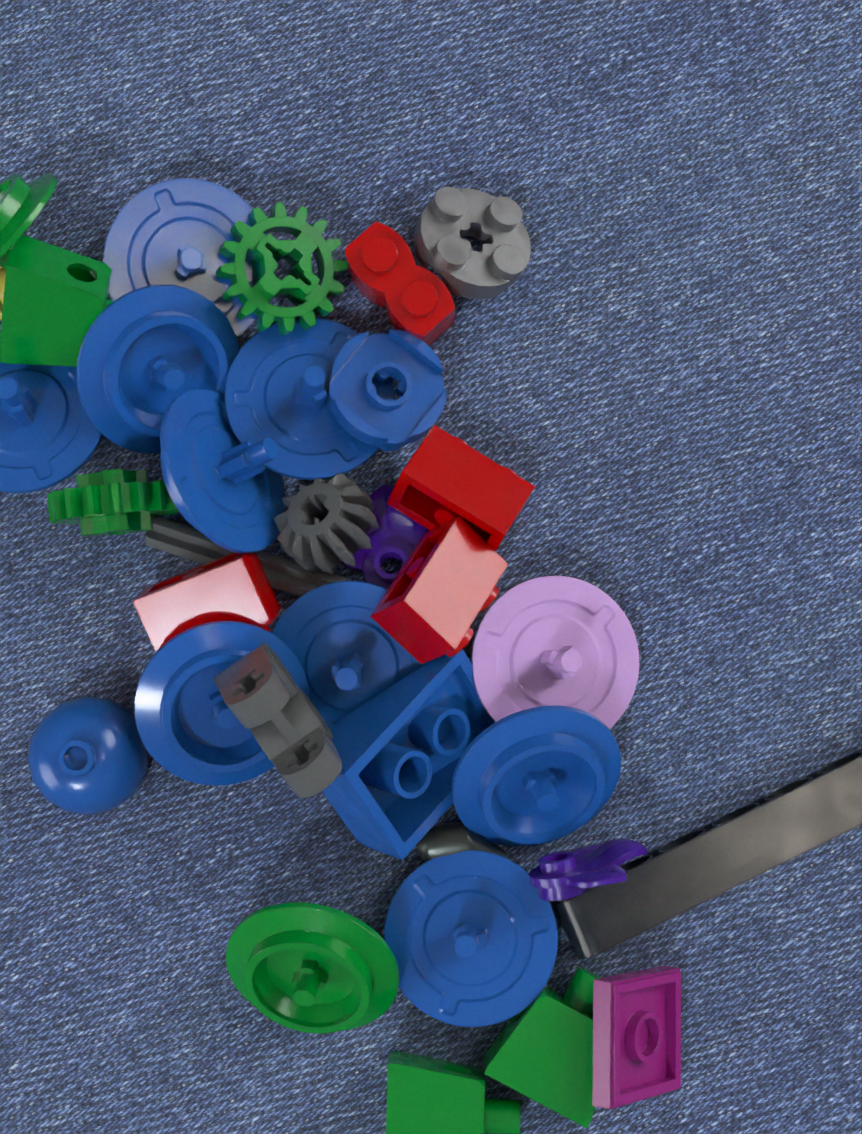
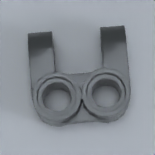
M263 642L213 677L225 704L245 728H250L262 750L296 796L299 798L314 796L326 789L339 776L342 769V760L332 741L334 737L331 730L302 689L298 688L284 664L266 642Z

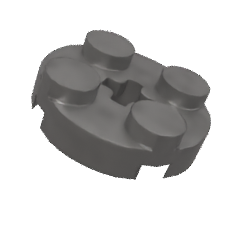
M443 187L439 189L432 201L422 212L413 235L415 253L421 265L427 269L430 264L433 270L443 277L441 281L449 292L465 298L478 300L492 299L499 296L506 287L515 284L529 263L531 244L526 227L521 222L522 210L515 201L505 196L494 197L488 193L468 188ZM470 236L478 240L482 245L480 251L472 250L471 243L461 237Z

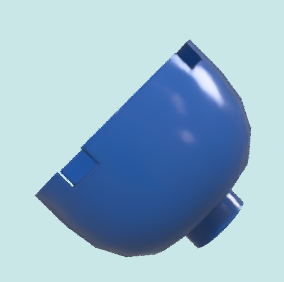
M88 696L63 702L42 718L30 739L27 760L32 781L46 800L67 812L94 815L117 808L137 793L148 774L150 753L140 738L135 715L131 710L112 699Z

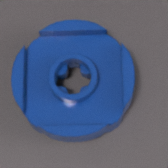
M390 329L388 334L375 333L369 335L371 331L351 338L336 355L328 375L326 404L338 423L351 436L363 443L392 452L399 450L405 444L419 440L429 432L444 409L447 388L444 391L441 362L436 353L424 341L401 330ZM389 377L395 379L398 382L395 392L400 398L396 400L391 398L382 399L376 394L377 388L372 384V380L376 378L381 382H385Z

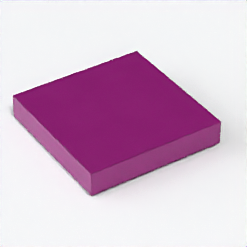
M658 966L593 979L592 1106L611 1110L680 1089V968Z

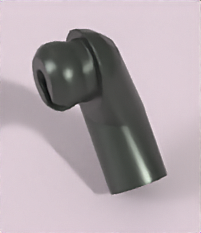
M462 822L435 825L416 845L420 857L426 862L433 858L467 850L487 851L506 858V851L469 830Z

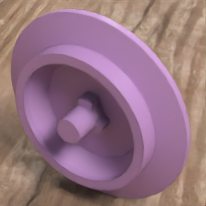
M545 576L527 580L501 595L482 618L474 637L471 655L476 692L485 710L495 722L525 709L559 705L586 711L597 717L610 729L627 709L634 695L639 677L638 644L634 630L623 610L608 594L598 587L583 580L566 576Z

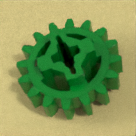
M277 202L271 208L269 218L259 207L254 208L248 214L251 227L238 220L230 229L232 236L238 242L224 241L218 252L230 259V263L221 265L216 270V277L231 279L232 286L222 294L224 301L239 298L242 306L239 308L236 317L242 320L251 313L258 316L257 330L260 332H264L273 321H276L280 334L288 335L293 331L295 319L304 330H307L316 325L313 311L325 317L334 310L332 303L326 296L337 297L344 292L345 286L333 278L334 275L347 269V262L333 260L332 252L342 243L339 238L328 241L323 238L321 234L327 226L328 222L321 219L313 226L306 223V207L301 206L292 217H288L283 202ZM270 232L288 233L295 236L293 240H277ZM311 254L314 255L317 263L318 277L312 273ZM283 259L290 265V268L287 270V276L280 280L273 272L277 268V263ZM245 260L252 266L254 282L252 286H250L246 276ZM286 297L293 304L298 302L300 305L295 307H278L268 302L271 298Z
M114 469L76 475V488H65L64 490L52 491L51 494H47L50 523H80L81 536H112L154 530L152 517H162V515H172L179 512L168 493L165 482H149L148 470Z

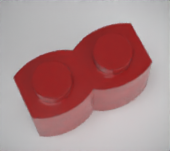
M375 221L345 248L348 270L354 285L369 301L386 308L390 323L395 330L408 332L430 346L454 324L455 305L449 290L435 274L421 266L415 265L409 246L393 229Z

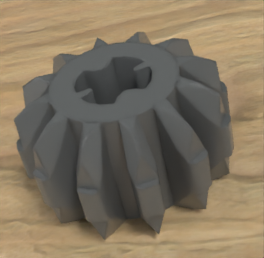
M342 473L329 479L317 478L311 485L298 480L299 492L294 497H281L284 508L287 511L274 518L277 529L281 532L277 539L281 543L282 549L291 558L294 557V560L303 569L309 570L312 573L320 568L323 572L334 575L341 561L355 566L354 554L358 549H372L370 538L367 534L379 528L376 516L372 513L375 508L372 504L373 500L363 488H359L350 477Z

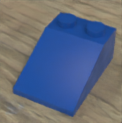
M463 649L452 657H448L445 654L433 659L342 717L330 729L334 737L332 741L342 760V769L334 782L322 792L360 845L403 860L453 804L451 792L452 778L461 755L482 731L495 723L478 697L473 679V665Z

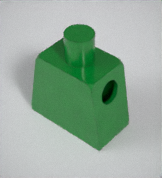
M21 235L13 245L6 266L0 332V362L7 364L76 367L79 350L89 327L96 317L114 301L108 299L112 269L106 263Z
M578 966L564 995L545 986L528 1007L511 1018L485 1053L482 1064L485 1075L575 1123L588 1128L595 1110V1106H592L593 979L602 977Z
M389 1051L386 1134H520V1100L485 1099L483 1069L401 1051Z

